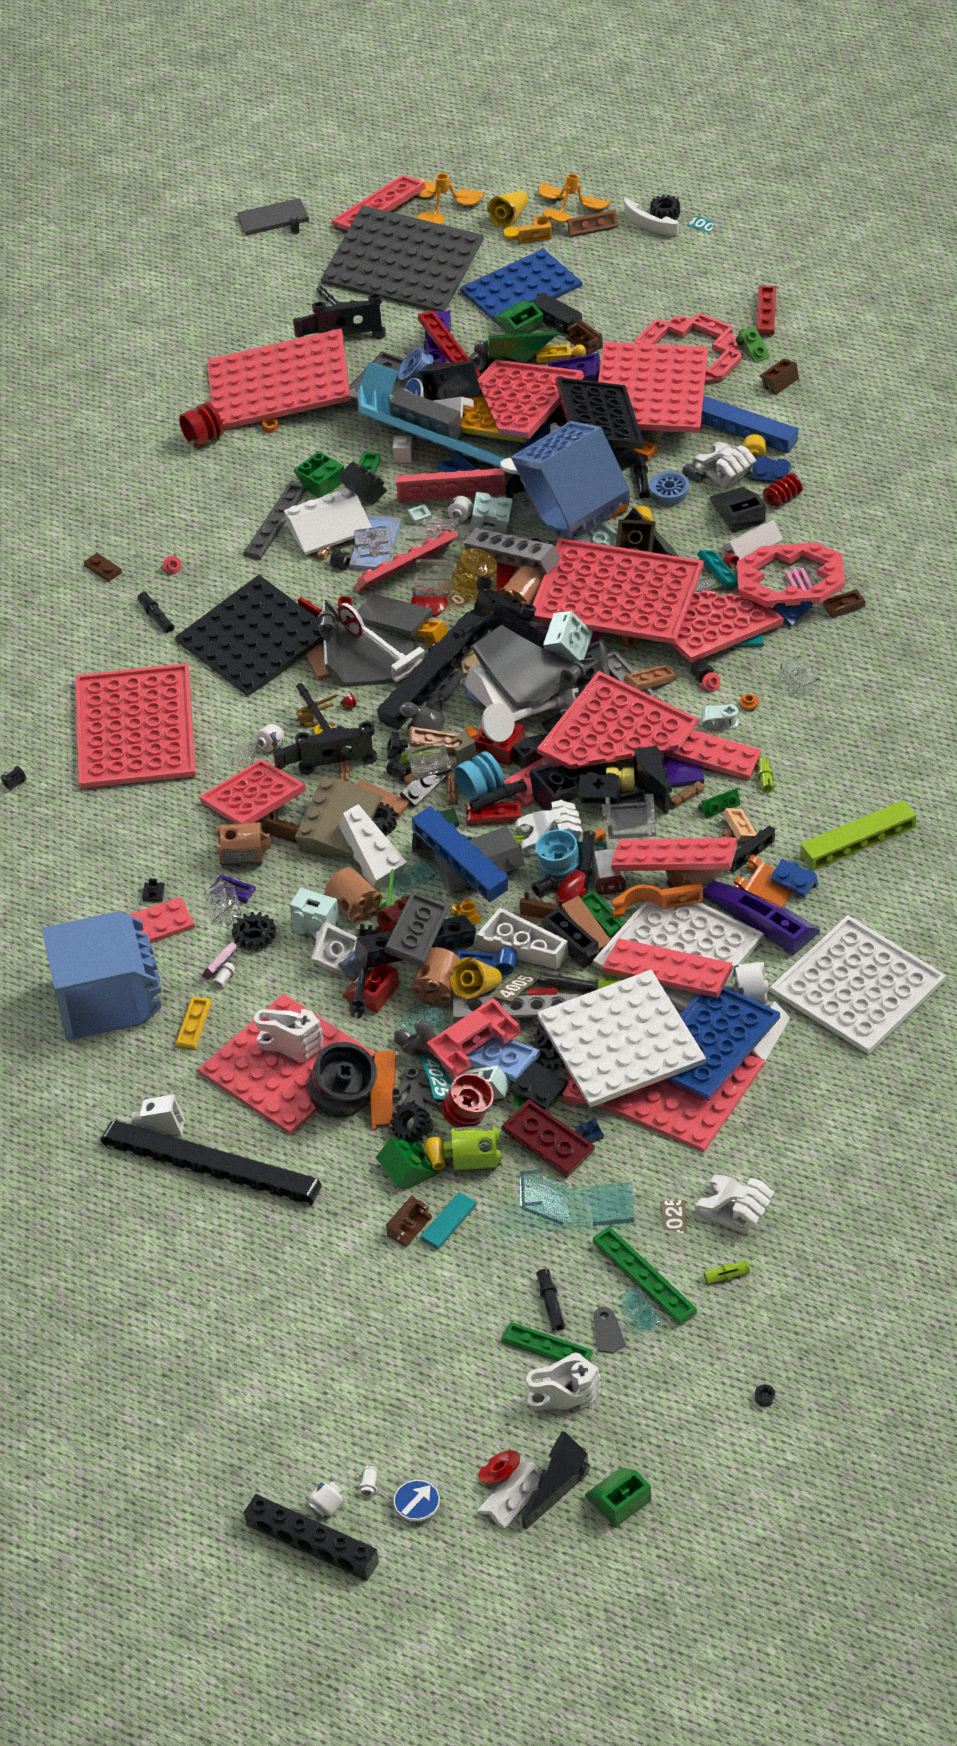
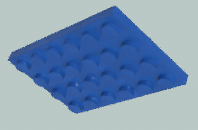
M543 248L460 287V291L497 325H500L495 320L494 315L522 300L531 302L542 293L556 299L581 287L582 281Z
M725 986L718 998L698 994L680 1014V1017L706 1057V1064L665 1080L709 1101L780 1019V1012Z

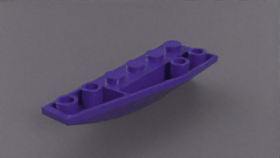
M713 881L703 889V896L748 926L764 933L766 938L793 955L820 932L818 927L790 909L761 899L728 884Z

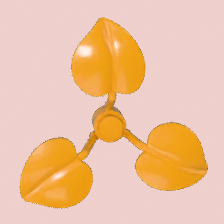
M446 173L437 174L436 183L425 181L419 177V181L425 182L426 189L417 196L430 198L437 195L435 212H421L418 214L417 219L442 224L445 216L437 214L440 193H446L449 188L453 197L457 198V203L466 206L478 203L485 196V192L458 190L455 194L452 183H449V175Z
M575 174L566 175V181L562 190L549 186L544 181L539 187V194L544 198H564L560 211L554 209L543 211V216L560 223H566V219L571 218L569 214L563 213L568 194H575V191H578L579 201L583 202L582 205L595 210L604 209L611 203V200L582 197L581 186L578 185L580 177Z

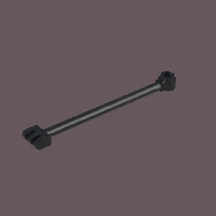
M360 923L358 936L363 937L380 933L379 926H376L375 930H372V925H368V929H364L365 925ZM361 962L355 1000H352L349 1005L350 1015L354 1018L356 1012H358L357 1018H360L365 1014L366 1010L363 996L368 968L365 969Z

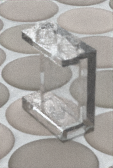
M417 559L416 576L412 579V596L450 597L454 578L453 560Z
M645 794V802L610 804V798L605 797L606 805H602V815L607 817V819L603 820L604 831H608V839L656 836L653 794Z

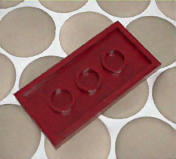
M530 1099L501 1126V1130L567 1178L595 1150V1146Z

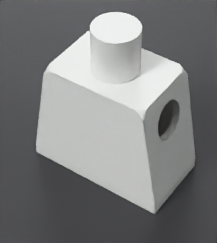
M175 1095L145 1099L142 1103L141 1111L132 1112L133 1124H143L145 1129L165 1135H182L185 1118Z

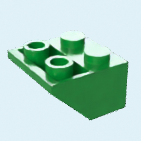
M522 300L494 315V318L507 334H529L542 326L543 313L534 302Z
M318 451L294 468V473L309 493L320 498L342 484V481L337 476L344 470V465Z
M390 1138L376 1156V1159L397 1187L410 1189L440 1173L438 1170L433 1169L423 1146L417 1142L412 1143L402 1139Z
M619 1468L585 1493V1496L616 1527L651 1501V1485L636 1470Z

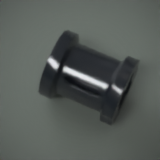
M393 758L387 764L386 772L390 775L394 774L401 782H404V777L412 773V768L401 764L397 758Z
M15 766L8 774L1 775L0 779L6 788L12 790L13 786L20 781H26V775L19 766Z
M548 873L542 880L533 882L531 888L541 899L547 892L558 889L556 879Z

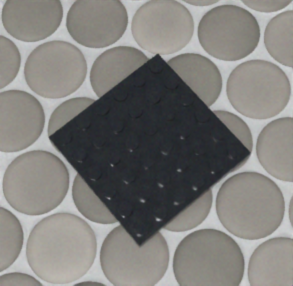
M257 575L175 636L178 643L247 696L263 687L324 640L318 631L320 625L318 618L260 575Z

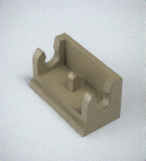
M462 731L460 735L451 740V745L459 742V745L454 748L457 762L453 764V768L465 761H471L472 757L476 756L475 741L465 731Z

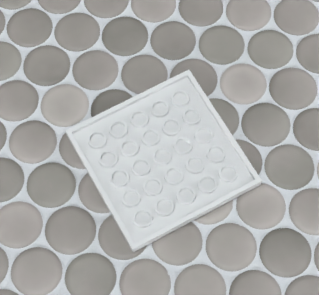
M662 883L658 886L661 890L670 888ZM645 901L594 958L593 966L603 971L602 966L618 938L731 962L732 965H739L748 958L764 939V933L703 903L662 909L653 902ZM731 972V974L729 975L727 981H728V980L731 978V976L733 975L732 972ZM612 975L618 979H627L626 977ZM662 986L673 1006L682 1011L698 995L697 993Z
M847 915L770 987V993L869 1055L946 981V975Z
M652 970L537 1012V1018L590 1108L706 1064V1057Z

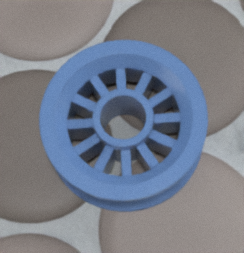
M421 347L413 349L401 363L397 375L398 379L407 382L412 378L420 380L419 371L427 364H433V356L423 353Z
M665 471L653 476L649 487L652 491V497L657 503L673 506L680 504L686 499L689 481L681 473Z

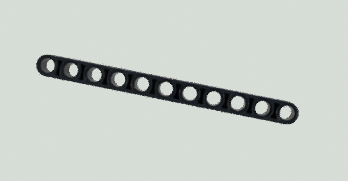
M115 1120L110 1121L101 1137L103 1145L114 1146V1149L124 1152L131 1151L133 1154L142 1157H152V1160L162 1163L169 1162L173 1166L183 1169L185 1167L190 1168L193 1172L207 1173L211 1177L221 1180L228 1179L231 1180V1183L242 1186L245 1184L259 1191L266 1190L270 1192L269 1194L290 1197V1200L300 1203L304 1201L309 1203V1205H313L322 1188L321 1182L311 1176Z

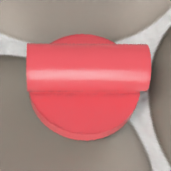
M168 556L165 558L163 565H161V569L169 574H176L181 569V561L176 556Z
M707 673L704 675L702 682L699 683V687L710 692L716 691L720 687V678L716 673Z

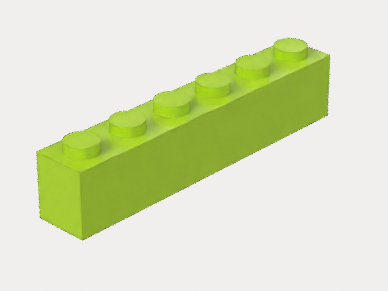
M902 800L877 810L872 814L858 818L846 825H841L815 838L806 840L801 843L800 856L812 871L916 828V814Z

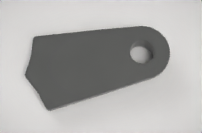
M608 1307L598 1308L594 1312L598 1351L614 1354L626 1347V1343L614 1312ZM605 1314L608 1318L601 1319L600 1316Z

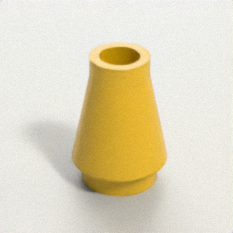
M439 1137L427 1139L423 1149L433 1169L441 1170L445 1167L444 1142Z

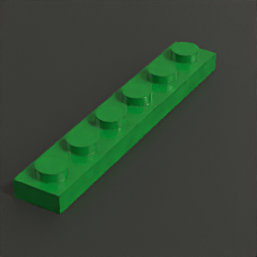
M610 1226L593 1237V1244L676 1323L682 1325L697 1314V1308Z

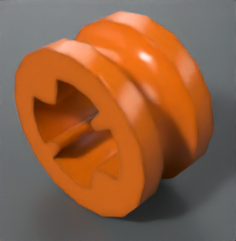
M273 418L262 421L265 432L273 433L278 430L277 419Z

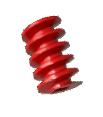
M789 473L774 482V484L766 487L762 494L766 503L771 506L775 504L779 507L782 503L787 502V499L790 500L792 496L801 493L803 486L796 474Z

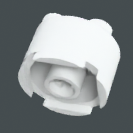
M754 962L733 965L732 974L733 977H736L735 983H733L734 991L759 1003L767 1002L769 987L768 981L763 979V974H765L764 963Z

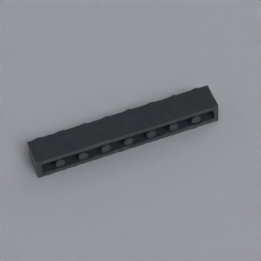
M467 611L440 642L414 667L413 671L403 679L401 684L391 692L390 696L379 705L377 713L380 722L396 730H399L409 718L400 714V706L404 702H411L420 707L434 690L471 652V646L488 633L487 624L459 639H454L453 633L482 617Z

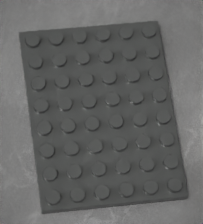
M362 205L321 277V282L369 295L379 293L382 295V298L432 311H445L479 250L484 236L483 234Z

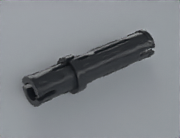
M639 453L634 456V473L637 477L639 498H649L648 467L645 462V455Z
M141 592L137 599L144 606L145 612L154 618L166 634L173 631L175 626L160 610L158 603L152 600L147 592Z
M520 779L514 783L503 784L499 789L470 799V807L475 812L500 800L510 799L513 795L527 790L526 782L524 779Z
M583 831L579 867L576 868V870H580L586 875L584 883L586 892L588 891L589 875L592 874L590 867L596 836L595 832L590 834V831Z
M540 972L538 976L543 978L538 979V985L555 987L557 990L563 988L580 992H592L598 988V982L565 977L559 973L558 975Z
M541 1269L537 1271L536 1276L540 1285L539 1293L545 1302L551 1329L555 1331L556 1327L557 1331L563 1330L566 1325L556 1296L557 1288L552 1282L550 1270Z

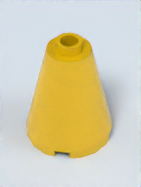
M515 191L493 197L487 204V213L489 212L490 214L489 219L494 225L502 228L504 226H512L528 204V196L523 191Z
M475 958L458 960L453 965V972L450 975L451 988L456 995L465 999H474L497 988L502 981V975L498 969Z

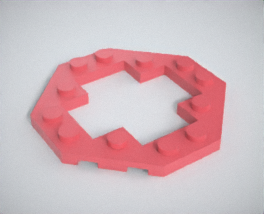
M695 314L693 318H686L685 316L671 318V321L665 322L661 319L654 320L635 338V344H656L668 332L684 337L692 328L718 338L712 343V350L720 352L722 355L708 369L706 368L705 383L722 381L741 362V353L738 350V344L733 335L731 325L705 314Z
M819 543L762 546L737 561L739 595L765 607H774L777 603H785V606L801 605V601L818 604L845 588L842 554ZM803 556L823 565L817 569V576L824 578V580L806 591L791 585L778 593L758 584L765 580L764 573L758 571V569L776 558L791 564Z

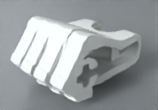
M720 441L711 446L713 453L698 454L692 458L695 468L706 472L707 477L724 489L748 474L756 462V459L746 447L741 445L736 447L735 450L730 447V444Z
M563 800L551 802V811H538L517 819L515 829L518 834L530 835L521 842L522 854L525 856L537 855L535 847L537 840L543 834L552 830H566L572 833L578 841L582 834L581 820L573 803Z
M262 1009L257 1011L254 1016L255 1027L261 1030L257 1037L258 1046L263 1050L280 1052L294 1060L305 1062L323 1049V1030L320 1027L319 1019L316 1018L313 1011L301 1009V1014L292 1011ZM267 1018L270 1021H261L260 1019Z
M714 1175L709 1184L711 1190L716 1192L717 1195L709 1198H700L695 1205V1211L703 1218L720 1223L746 1235L763 1215L774 1191L762 1181L754 1178L748 1181V1186H742L734 1178Z
M573 1353L549 1367L530 1371L526 1378V1385L530 1390L527 1400L528 1405L534 1411L548 1409L565 1410L579 1405L580 1409L591 1406L600 1393L601 1376L599 1368L582 1357L581 1354ZM539 1378L543 1382L533 1383L532 1380ZM572 1386V1392L566 1389V1387ZM544 1396V1400L540 1403L533 1401L536 1397Z

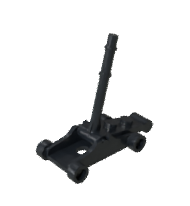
M318 286L316 290L319 292V295L323 296L332 306L326 307L325 302H315L312 304L314 314L293 319L294 334L297 338L341 328L343 336L372 332L374 338L386 336V329L382 326L380 312L382 295L379 293L370 294L368 301L351 300L343 303L335 300L334 296L330 295L325 288ZM360 315L363 320L360 323H354L353 318Z
M479 576L476 582L479 592L474 609L469 612L482 618L458 629L453 633V638H463L468 633L474 632L487 624L490 632L503 625L526 640L544 648L543 644L548 630L530 622L531 618L535 616L537 608L528 603H524L522 607H519L490 589L492 584L490 578Z
M302 683L297 684L296 688L299 691V695L304 699L308 709L311 710L323 731L313 736L306 732H300L295 736V744L285 748L274 749L273 757L276 768L283 769L286 765L301 761L298 766L299 772L308 775L314 771L315 766L338 763L340 761L344 762L346 760L362 758V761L366 764L376 762L377 753L372 745V736L375 733L372 722L364 721L360 723L359 728L349 729L342 726L330 728L318 709L317 704L311 698L308 689Z

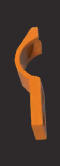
M697 883L662 890L651 885L631 887L612 900V905L615 907V910L612 911L613 918L624 916L626 909L630 905L640 901L653 902L662 909L703 902L702 884Z
M396 1050L377 1051L374 1057L377 1079L371 1091L372 1130H376L377 1125L389 1124V1130H391L390 1127L393 1125L390 1124V1120H394L392 1114L393 1088L395 1087Z

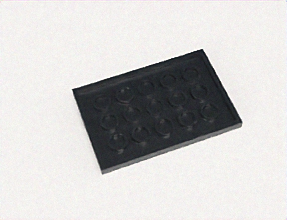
M557 377L556 386L567 423L573 421L599 426L602 428L611 447L642 450L644 442L626 385Z

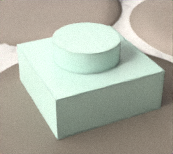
M425 504L408 509V516L415 526L432 520V514Z

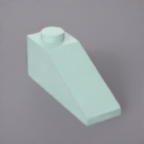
M498 1065L467 1070L461 1073L477 1074L485 1078L492 1087L493 1100L505 1098L510 1080ZM448 1073L446 1075L451 1085L455 1078Z

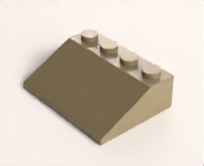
M322 777L295 836L301 851L314 854L354 857V852L348 846L339 827L342 814L359 804L372 820L382 796L342 779Z

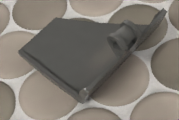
M500 625L471 646L487 674L518 709L542 704L562 688L574 684L577 679L585 676L586 671L598 663L597 658H587L575 662L569 661L537 646L503 625Z

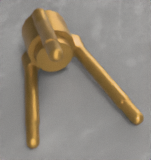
M333 694L315 703L319 706L336 698L338 695ZM325 704L319 706L318 709L323 710L333 706L334 704ZM308 706L296 710L300 725L305 724L307 728L319 724L318 722H311V720H314V715L308 709ZM327 722L331 726L335 725V723Z

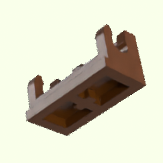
M581 319L568 327L567 330L569 332L574 331L566 336V340L574 346L583 345L586 349V355L603 348L602 335Z
M783 358L762 373L760 378H762L764 389H769V385L771 393L777 395L798 380L797 363Z
M270 812V818H264L265 834L297 843L295 836L300 825L276 819L275 812Z
M524 892V898H521L519 901L520 914L544 918L557 908L561 909L564 901L559 900V905L530 899L529 893Z
M411 1195L386 1224L387 1237L407 1247L432 1218V1215L426 1212L429 1207Z

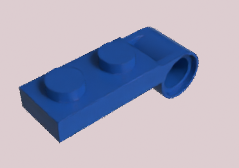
M503 947L499 950V954L458 950L457 956L459 959L475 958L498 969L501 974L509 975L514 972L517 952L513 948Z

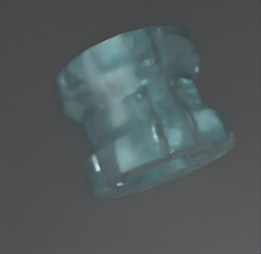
M439 1008L428 1009L424 1013V1020L428 1021L433 1027L434 1033L444 1029V1012Z

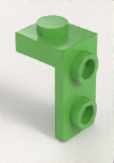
M756 326L749 329L744 328L738 332L739 334L736 337L737 344L745 343L755 363L770 357Z

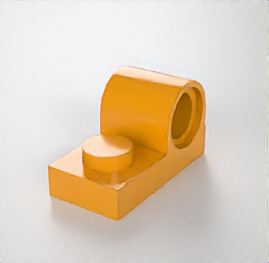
M545 216L536 217L534 225L518 227L519 243L552 239V225Z
M427 620L413 636L423 637L426 644L430 646L440 642L447 634L448 629L444 621Z

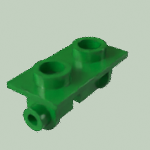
M738 788L702 800L698 807L700 811L704 810L705 818L724 812L726 808H734L741 805Z

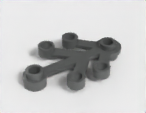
M414 1066L404 1069L402 1072L403 1081L398 1087L393 1088V1094H398L396 1096L393 1095V1102L400 1101L402 1094L411 1086L412 1091L401 1104L407 1105V1102H415V1104L425 1109L424 1100L441 1110V1103L438 1102L443 1100L434 1099L432 1094L420 1089L419 1084L431 1089L430 1081L423 1076L421 1069ZM396 1104L393 1107L394 1114H397L395 1110L397 1107L402 1109L401 1104ZM431 1119V1122H432V1123H428V1125H430L431 1128H430V1130H429V1129H426V1132H427V1133L432 1132V1130H433V1128H434V1126H433V1120H432V1119Z

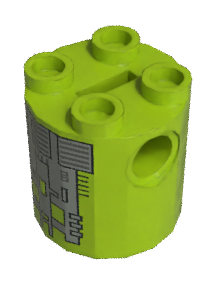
M494 1125L451 1128L452 1141H444L445 1159L453 1158L454 1171L497 1168V1164H501V1151L496 1150V1143H500L499 1128H495ZM488 1142L491 1145V1149L488 1152L480 1151L479 1146L481 1143Z

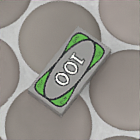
M711 574L698 580L694 592L701 593V590L716 592L723 589V585Z

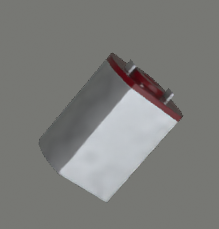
M616 849L594 851L592 854L591 866L596 890L599 895L624 892L626 888L624 872L612 871L611 862Z

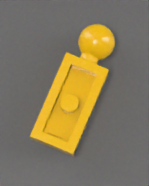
M570 344L544 346L536 353L537 363L568 359L571 356H584L586 349L583 345H576L573 349H570Z

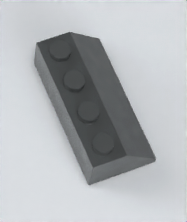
M402 389L389 401L390 414L392 416L453 439H463L460 411Z
M507 826L469 840L474 847L476 846L481 850L487 859H491L500 871L506 873L525 865L520 847ZM436 852L433 853L446 891L455 892L471 886Z

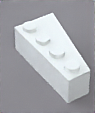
M358 804L342 814L339 827L348 846L354 852L353 856L356 862H359L364 878L377 890L389 883L391 869L395 870L394 879L403 874L407 861Z
M499 908L477 933L478 950L499 954L501 948L510 947L517 952V960L557 970L569 956L567 940L502 908Z

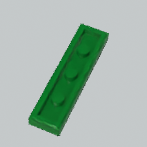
M513 1322L509 1323L501 1338L502 1343L557 1362L573 1353L581 1354L588 1361H590L593 1355L592 1349Z

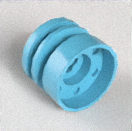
M486 751L472 757L471 761H465L454 768L456 782L461 792L469 800L499 789L505 784L499 764Z
M557 829L548 831L537 840L535 847L540 873L544 878L546 874L550 873L557 883L560 884L564 877L579 867L580 857L577 840L572 833Z

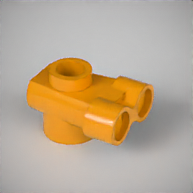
M469 898L465 899L461 904H453L450 908L451 913L455 917L465 915L473 925L481 921L476 904Z

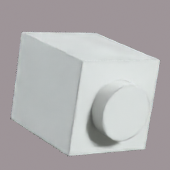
M394 436V463H412V436Z

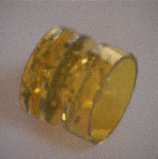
M476 548L465 549L461 552L452 574V586L465 596L477 598L479 592L476 585L479 576H485L492 580L497 569L496 560L483 550Z

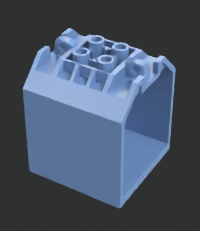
M570 421L511 456L539 518L554 536L559 537L561 532L565 539H572V536L578 530L589 531L595 527L596 523L609 519V515L621 507L620 502L624 505L630 503V488L604 432L599 426Z
M117 911L42 928L66 1041L145 1024L161 1008L160 998L153 999L162 991L158 971L154 972V970H158L154 956H150L154 955L152 944L149 941L148 934L140 932L144 930L142 920Z

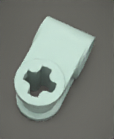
M732 704L704 707L702 709V727L705 730L736 728L739 725V720L737 719L738 708Z

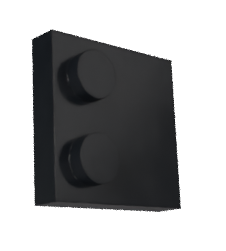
M533 1061L510 1086L509 1092L525 1102L530 1099L546 1111L564 1092L569 1081Z

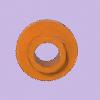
M745 694L740 698V706L745 710H753L759 704L758 697L753 694Z

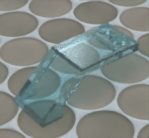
M541 1169L520 1171V1207L524 1211L565 1227H587L635 1222L632 1182L571 1188L544 1177Z

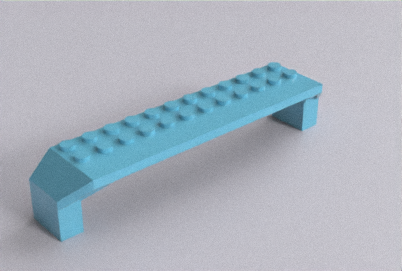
M367 363L358 390L359 413L372 417L373 421L387 424L391 428L400 429L404 433L413 434L417 438L431 441L433 444L447 447L446 449L454 452L458 451L464 456L473 457L477 461L488 463L495 468L501 469L500 462L507 459L505 457L392 416L390 414L389 401L392 399L391 392L399 371L383 365Z

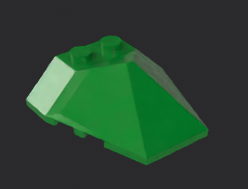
M557 331L488 336V340H486L488 344V360H492V363L495 360L503 361V359L525 363L558 335Z

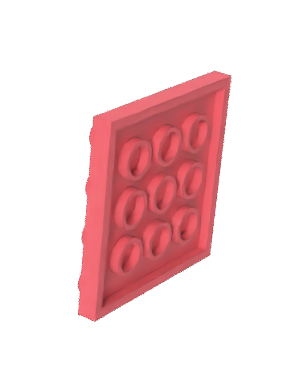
M260 759L202 794L199 798L202 804L234 824L254 823L266 817L270 812L297 798L306 791V788L302 782Z

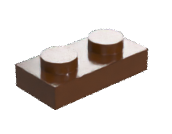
M99 553L84 561L85 567L108 582L122 573L120 567Z
M856 589L824 600L823 606L829 615L834 617L864 607L865 600Z

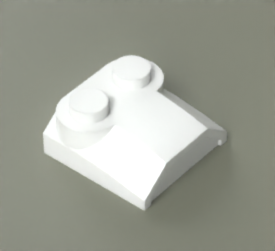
M325 922L316 933V944L311 960L316 965L330 972L345 975L338 966V963L350 952L355 951L358 937Z

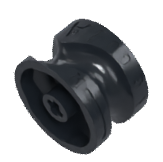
M336 1042L326 1046L316 1057L307 1082L308 1095L314 1106L326 1115L339 1118L348 1117L360 1111L367 1103L377 1079V1068L374 1059L364 1048L354 1043Z

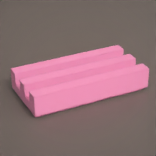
M800 568V571L794 569L793 573L786 571V578L790 586L797 587L793 576H795L800 588L806 591L799 576L801 575L807 588L813 587L804 568Z

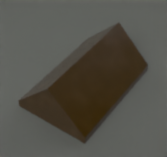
M619 519L616 547L653 553L656 521Z

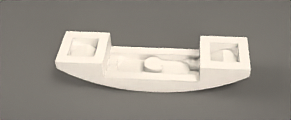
M624 199V213L639 227L657 234L679 235L678 221L666 216L663 219H659L639 210L638 203Z

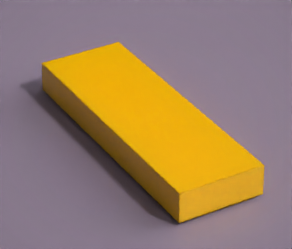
M191 997L175 1043L176 1047L196 1050L212 999Z

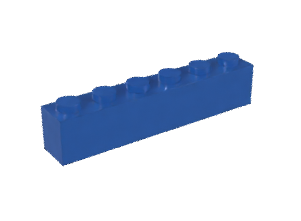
M706 396L703 397L701 424L709 425L714 429H720L744 439L752 434L760 435L764 438L766 446L789 453L798 442L799 428Z
M429 806L412 817V831L489 903L508 891L509 879L504 871H500L491 859H487L478 847H474L465 835H461L452 823L444 819L439 811Z

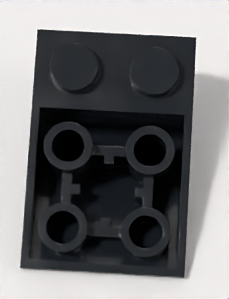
M474 361L427 364L419 371L424 398L431 401L456 397L470 398L481 395Z
M745 487L710 496L711 502L731 532L765 522L766 505L758 494Z
M657 746L635 748L634 778L637 789L644 788L649 800L665 814H668V807L672 805L671 796L669 795V793H672L671 782L667 781V768L663 767V753H659Z

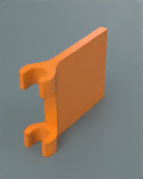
M751 855L748 859L749 864L747 868L755 871L748 883L742 877L737 876L733 882L735 884L734 887L783 907L792 891L771 882L770 876L775 868L764 864L757 856Z

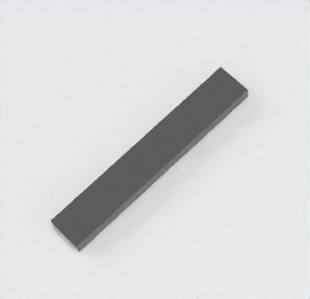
M292 483L288 484L243 552L244 556L257 560L262 559L286 522L284 510L297 506L306 492V487Z

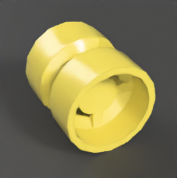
M625 767L621 771L618 768H606V773L619 775L622 781L623 793L634 791V767Z

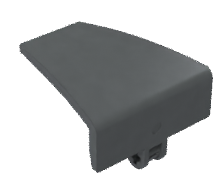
M327 600L322 601L323 611L318 615V622L320 623L318 631L324 639L325 667L337 685L344 687L395 682L392 679L391 665L396 663L395 659L366 638L364 634L361 637L352 636L342 625L339 615ZM374 632L399 653L408 655L415 650L414 643L411 641Z

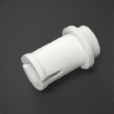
M229 962L221 964L220 971L212 981L213 985L223 989L230 976L235 974V967Z
M366 1466L363 1469L362 1483L358 1488L363 1497L370 1498L377 1491L375 1483L378 1470L375 1467Z

